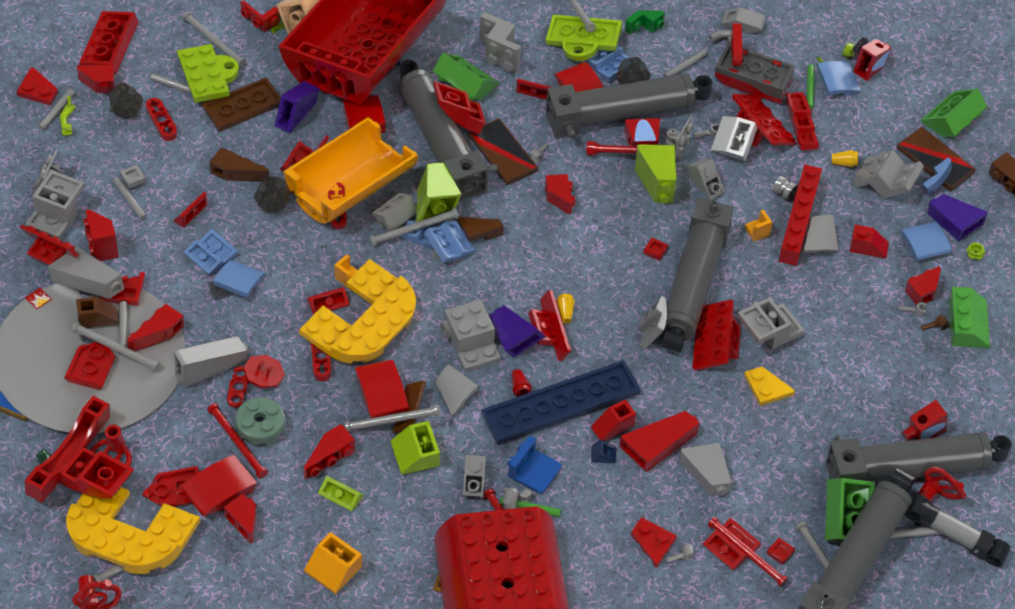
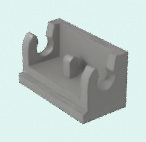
M398 193L374 211L373 215L376 217L379 226L382 229L386 228L389 232L397 229L416 214V206L411 195Z

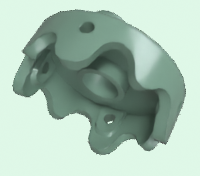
M262 397L244 402L238 408L235 416L237 434L241 439H247L254 446L266 443L269 446L275 444L279 434L285 430V415L282 407L277 402ZM260 416L265 418L263 422H257L255 419Z

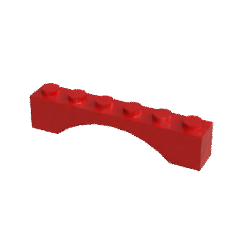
M804 164L778 262L797 266L820 182L822 168Z
M95 396L89 399L59 448L46 461L36 466L25 479L26 495L41 503L45 501L59 483L60 472L82 446L86 448L109 420V403Z

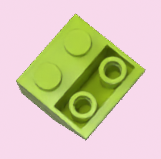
M429 421L409 425L390 441L401 475L440 466V451Z

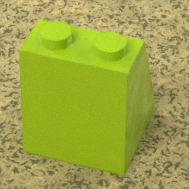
M637 145L635 171L653 201L663 204L673 203L676 186L675 146Z
M432 163L426 166L417 189L416 222L452 211V208H455L459 202L461 192L444 163Z

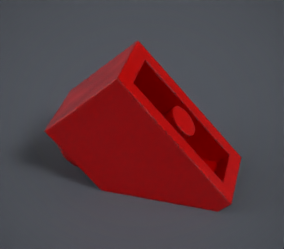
M114 64L77 65L78 80L96 93L115 92Z
M855 224L849 252L886 259L889 242L874 228Z
M242 493L224 506V515L249 543H252L254 540L257 506L251 498L248 499Z

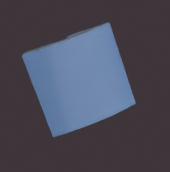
M618 45L616 51L598 50L592 58L585 60L596 73L609 83L636 67V61L625 55L623 48Z
M841 61L817 63L816 68L828 96L843 93L844 96L861 93L849 63Z
M456 220L444 222L440 227L428 228L424 232L443 263L457 260L475 251Z
M937 222L902 229V237L909 244V251L916 260L952 252L950 243Z
M212 228L200 241L196 239L183 252L209 275L217 272L228 261L234 259L239 254L237 249Z
M230 260L215 276L213 285L248 298L252 290L258 287L265 273Z

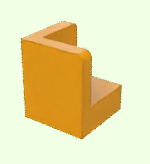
M763 209L760 210L757 220L745 224V230L753 241L770 236L772 221Z
M347 254L334 265L335 279L345 286L346 282L358 271L350 265V256Z

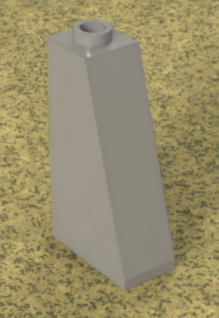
M78 247L74 249L79 254L77 258L65 254L47 266L51 281L63 286L108 299L124 289L120 273Z
M236 336L174 351L175 375L183 388H186L246 362L247 353H249L248 347L245 342L242 343L240 338Z

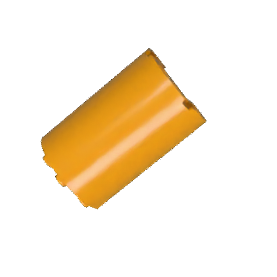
M367 117L286 169L284 176L289 190L294 191L298 197L295 201L302 210L315 221L325 224L331 222L414 167L417 163L418 155L406 145L403 146V155L399 154L389 144L381 140L380 125ZM337 182L342 183L345 187L344 197L342 194L338 195V191L342 190V188L338 187ZM330 189L335 191V195H331V198H333V197H343V198H334V199L330 200V199L328 198V191H329Z

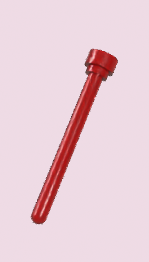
M588 141L586 152L587 156H595L599 152L636 154L637 146L599 145L596 141Z

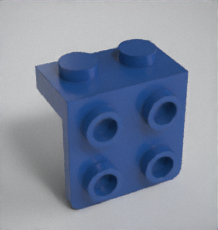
M529 435L526 441L520 443L516 455H512L508 460V477L542 494L561 470L562 465L560 462L537 451L536 438Z

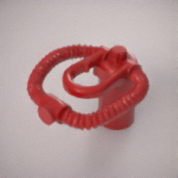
M114 424L109 425L105 429L107 439H102V441L100 440L95 443L90 451L95 453L99 447L104 444L108 445L103 453L108 455L110 450L118 453L115 457L118 461L123 453H125V464L130 466L132 453L128 446H126L120 427Z
M931 467L925 471L926 481L917 493L927 497L930 503L937 493L951 500L966 498V493L963 490L964 484L955 480L953 476L939 467ZM938 473L941 476H932L931 474ZM944 480L948 482L951 486H948L947 484L945 486L940 485L939 481ZM955 489L959 494H951L946 491H954Z
M83 575L78 578L79 591L73 596L72 602L80 609H110L119 603L122 592L121 588L112 584L108 579L96 582L93 576ZM95 588L115 591L114 599L104 604L108 600L107 594L96 592ZM96 597H103V598H102L101 600H99V602H98V599H97Z

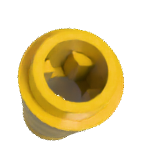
M848 150L832 153V164L852 168L853 166H858V151Z
M561 294L558 296L556 303L562 323H571L575 300L571 294Z

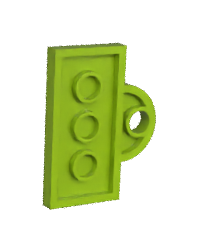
M553 14L546 36V45L563 46L564 54L571 60H588L598 50L616 51L623 24L621 20L589 18L596 25V29L589 33L585 30V25L579 17Z
M212 44L177 50V57L194 103L230 96L227 84L234 81L239 74V66L234 58L227 55H216Z

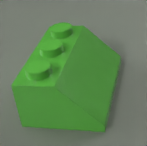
M442 53L432 71L438 75L437 78L443 82L448 81L451 83V87L467 92L468 98L473 101L474 99H483L499 84V81L461 56Z
M978 88L953 91L924 116L921 122L942 137L950 136L953 138L959 135L964 127L969 126L974 118L980 116L987 105Z
M952 287L948 299L951 346L990 348L987 300L972 288Z
M846 478L827 480L825 540L843 542L874 491L875 482Z

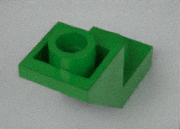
M638 10L626 19L625 32L630 35L643 26L653 33L655 30L663 27L665 12Z

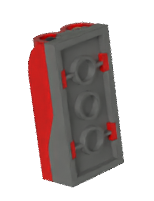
M727 43L715 67L714 76L729 87L752 95L756 94L761 98L781 104L786 88H789L793 80L795 65L742 47V66H732L731 43Z

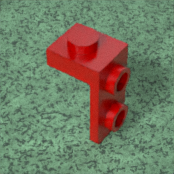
M244 0L240 2L241 15L245 19L248 18L256 28H260L263 32L279 24L280 13L276 6L261 15Z

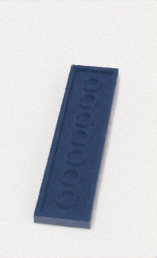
M622 360L481 409V415L496 444H500L639 395L641 389L625 361Z

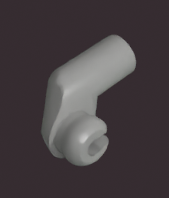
M719 30L709 35V40L715 43L726 37L727 41L731 42V30Z
M509 488L505 493L503 504L506 509L517 508L518 491L515 488Z

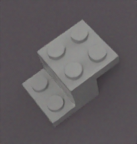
M483 12L480 16L479 40L486 43L485 61L492 65H497L508 72L511 71L517 74L520 70L521 46L514 43L515 25Z
M894 150L884 151L879 155L869 156L864 160V165L856 173L853 184L857 188L870 184L882 199L909 192L924 166L920 161L906 165Z
M50 170L32 196L35 211L25 226L29 227L31 225L39 232L42 230L49 234L51 238L55 236L61 240L78 215L76 199L85 188L84 182Z
M771 297L739 311L737 315L756 342L760 344L765 341L772 350L804 335L805 330L784 303L777 306Z
M481 299L445 310V317L451 327V344L465 372L501 362L500 353L494 343L495 328Z

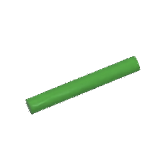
M812 64L807 66V102L810 109L814 108V65Z
M502 497L500 504L504 506V504H503V499H504V497ZM519 500L516 502L517 508L538 506L551 516L560 517L561 509Z

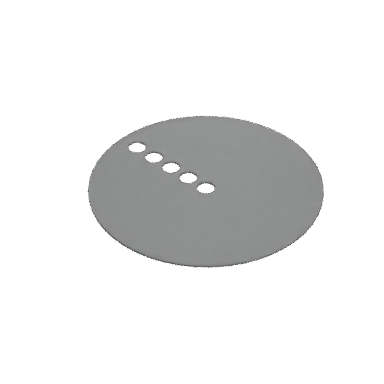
M58 283L43 288L42 290L52 300L38 309L33 307L26 299L23 300L10 312L0 327L1 392L7 401L22 415L39 425L56 431L69 433L82 408L92 396L110 404V418L98 433H105V429L113 424L119 426L120 429L130 426L146 418L162 406L179 383L175 375L174 351L186 348L182 330L172 339L135 351L153 361H160L155 372L151 371L150 367L110 348L115 355V360L102 389L97 390L65 380L64 377L78 346L86 344L81 340L83 335L78 332H71V328L76 321L78 322L76 299L89 297H82L79 294L80 290ZM142 289L138 306L127 305V339L131 333H135L141 327L144 321H148L158 308L164 305L163 302ZM92 294V295L90 296V297H97V298H99V296H98V295H95V294ZM110 303L116 306L118 324L95 326L87 329L119 344L120 304Z

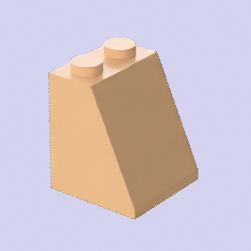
M284 0L277 4L288 35L319 0Z

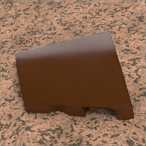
M463 216L455 219L469 242L482 237L489 240L503 235L504 226L499 219Z

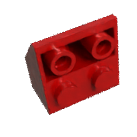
M85 210L86 218H83L86 239L90 244V255H94L99 261L119 258L112 220L91 210Z

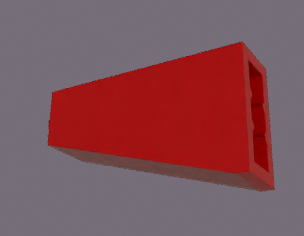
M683 411L623 434L620 437L619 447L647 473L698 434L699 422L695 416L690 415L687 411Z

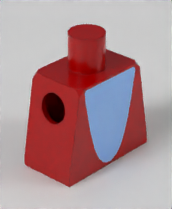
M875 39L862 46L853 72L866 81L870 80L885 66L888 55L891 52L890 45Z
M660 118L625 119L624 133L629 146L658 145Z
M934 400L910 416L909 427L901 432L906 441H910L913 438L917 440L928 439L945 433L947 429V413L939 402Z

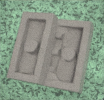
M661 296L643 314L638 325V329L644 332L639 346L643 349H646L664 331L667 320L665 297Z

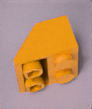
M330 532L316 546L304 572L331 592L337 594L362 568V554Z

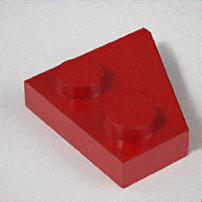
M31 67L16 93L19 97L51 106L58 94V89L34 67Z
M140 272L139 276L128 278V276L122 277L124 289L112 298L108 299L99 296L100 299L106 302L120 304V302L125 301L127 305L138 306L145 281V272Z
M643 517L640 518L631 531V536L636 543L640 544L642 551L650 557L655 567L659 566L677 535Z

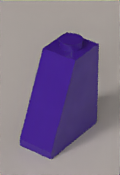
M303 81L282 94L275 127L291 133L316 104L320 88Z
M945 194L938 198H933L929 202L927 212L932 219L958 242L984 225L988 214L983 209Z
M504 305L495 309L489 315L505 352L512 357L518 356L545 338L544 333Z

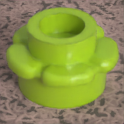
M847 42L842 55L846 59L854 56L855 43Z
M977 242L970 244L966 249L968 257L971 259H982L985 254L983 245Z

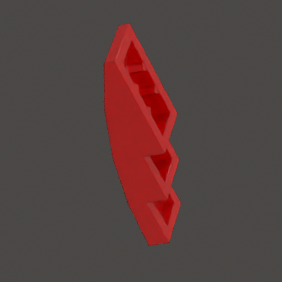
M786 93V102L800 151L818 149L819 142L816 138L815 126L811 119V109L804 93Z

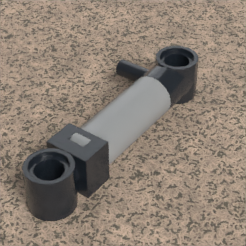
M916 493L911 496L912 503L905 516L914 521L916 526L925 523L969 548V553L982 560L984 557L988 564L995 567L1003 566L1011 549L1007 542L995 539V535L984 529L981 532L930 504L929 499L921 494Z

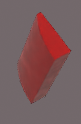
M102 11L79 64H114V72L116 74L139 23L135 12Z

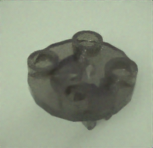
M639 57L626 58L618 67L616 81L619 82V85L650 79V72Z
M123 82L114 86L110 91V112H115V116L131 119L139 114L143 98L133 87Z
M266 177L254 194V199L261 210L270 214L281 212L291 200L289 198L288 185L279 177Z

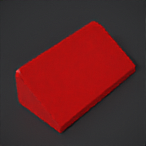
M517 79V93L547 100V90L552 87Z
M206 192L199 195L173 221L181 227L189 224L207 206Z
M345 287L307 298L313 315L322 306L332 311L350 305Z

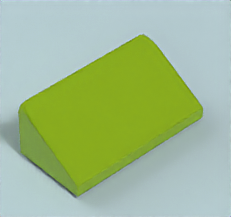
M327 475L317 493L350 511L354 510L364 496L363 493Z

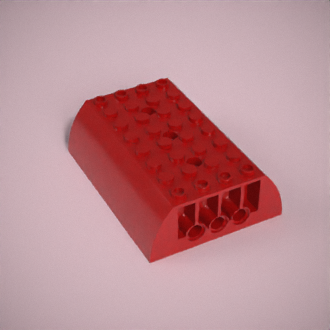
M319 0L278 47L286 66L299 83L306 81L320 88V91L362 104L439 15L447 0Z
M534 506L455 514L437 530L434 544L444 609H569L555 523L551 515L544 509ZM508 581L511 582L514 586L512 588L507 589L504 588L502 584Z

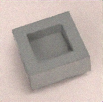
M138 165L120 171V175L128 189L146 182Z

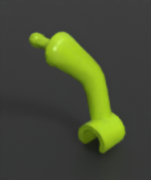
M67 96L68 104L65 105L59 117L63 136L73 135L72 125L67 123L68 116L75 109V105L71 104V96Z

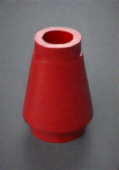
M514 370L511 373L513 394L519 397L530 393L532 387L522 370Z

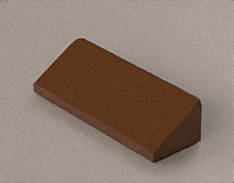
M426 381L414 382L405 387L404 392L409 410L399 413L419 410ZM416 419L395 422L393 433L398 435L409 425L415 424Z

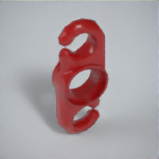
M244 366L236 367L233 372H244ZM233 374V379L229 383L227 402L233 408H238L243 404V401L234 403L232 399L238 397L240 400H244V394L247 392L248 380L245 374L243 376ZM235 384H242L244 386L241 390L233 388Z

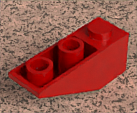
M165 303L154 312L148 321H144L135 333L133 332L129 335L127 339L128 349L137 351L172 339L184 327V315Z
M342 424L323 435L304 466L305 480L317 476L321 470L334 466L338 460L343 457H349L355 451V439Z

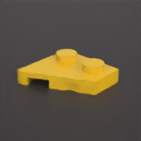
M762 366L744 372V377L760 406L793 396L795 393L793 388Z

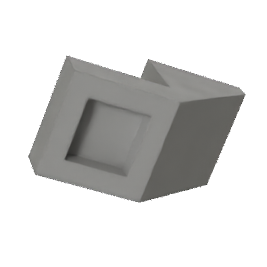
M738 7L726 10L721 24L724 28L732 27V23H741L742 29L748 34L761 31L766 17Z

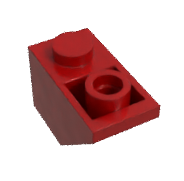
M568 174L545 175L547 201L565 213L572 214V207H575V196H571L573 185L572 181L568 179Z
M939 266L934 269H928L918 276H912L907 281L905 292L916 306L919 302L926 304L933 301L941 271Z
M625 399L609 407L593 423L591 430L598 440L606 441L635 426L636 413Z

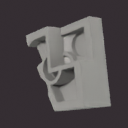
M820 215L809 218L808 230L804 236L807 239L801 251L813 254L819 251L831 253L838 251L833 215Z
M449 364L443 369L435 382L452 417L465 406V402L478 390L477 384Z

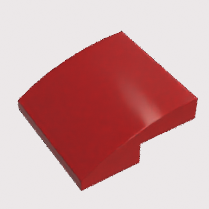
M587 62L554 75L559 86L572 84L575 92L603 88L598 76Z
M731 517L723 525L754 552L761 546V543ZM717 530L703 543L704 547L731 570L736 569L748 558L744 552Z

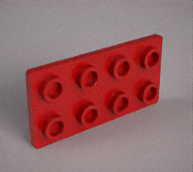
M733 94L732 99L741 108L736 117L755 122L757 125L752 147L758 146L764 136L772 145L794 146L797 143L793 135L782 126V122L775 118L771 109L762 103V99L758 95Z
M732 299L704 305L695 334L692 366L694 371L728 364L729 357L731 359L739 358L741 326L733 317L734 301Z

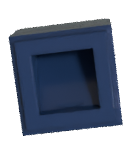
M599 439L592 445L591 462L616 463V446Z

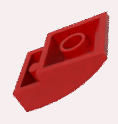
M434 81L433 86L436 98L442 110L460 126L480 134L485 125L480 104L469 100L467 92Z
M370 94L362 104L342 98L348 130L369 117L380 125L381 133H386L384 113L378 94Z
M393 359L355 367L356 380L370 418L409 410L404 388Z
M82 446L60 472L59 483L86 495L112 499L133 473L134 468L101 451L96 454Z
M233 454L200 471L182 484L180 489L201 515L205 517L224 509V506L242 493L245 496L253 493L257 482Z

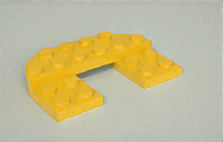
M371 259L346 282L347 288L372 304L352 326L325 306H322L299 329V334L341 362L352 364L353 361H363V363L378 358L383 354L384 348L404 328L407 329L413 319L416 297L409 282L402 276L399 278L395 277Z
M123 487L117 491L112 499L82 494L76 504H71L67 512L66 526L74 547L87 557H90L92 554L123 566L124 571L134 574L150 573L149 570L159 567L163 569L170 565L180 555L201 521L199 516L165 503L147 531L117 521L114 518L130 495L129 490Z

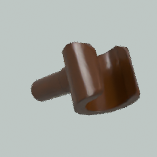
M940 315L932 323L922 325L921 329L925 330L938 326L941 330H944L948 327L947 323L949 321Z

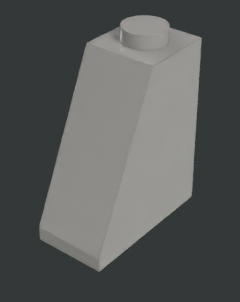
M720 443L681 449L680 463L710 496H723L730 493L732 482Z

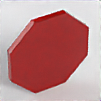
M268 355L251 356L243 367L248 382L261 389L277 387L285 376L281 363Z

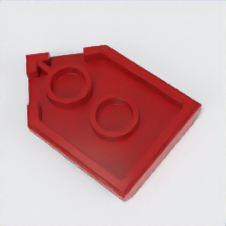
M96 341L88 345L78 346L64 378L70 383L100 390L103 388L111 370L115 355L110 348Z
M198 466L158 473L151 485L143 491L142 496L160 506H163L164 503L173 507L191 504L192 502L180 487L199 473Z

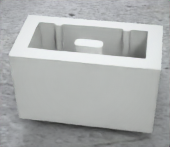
M723 116L711 151L746 161L757 131L756 123L739 117Z

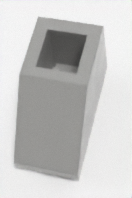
M701 158L687 166L693 183L709 200L725 193L713 159Z
M466 455L463 495L483 497L486 456Z

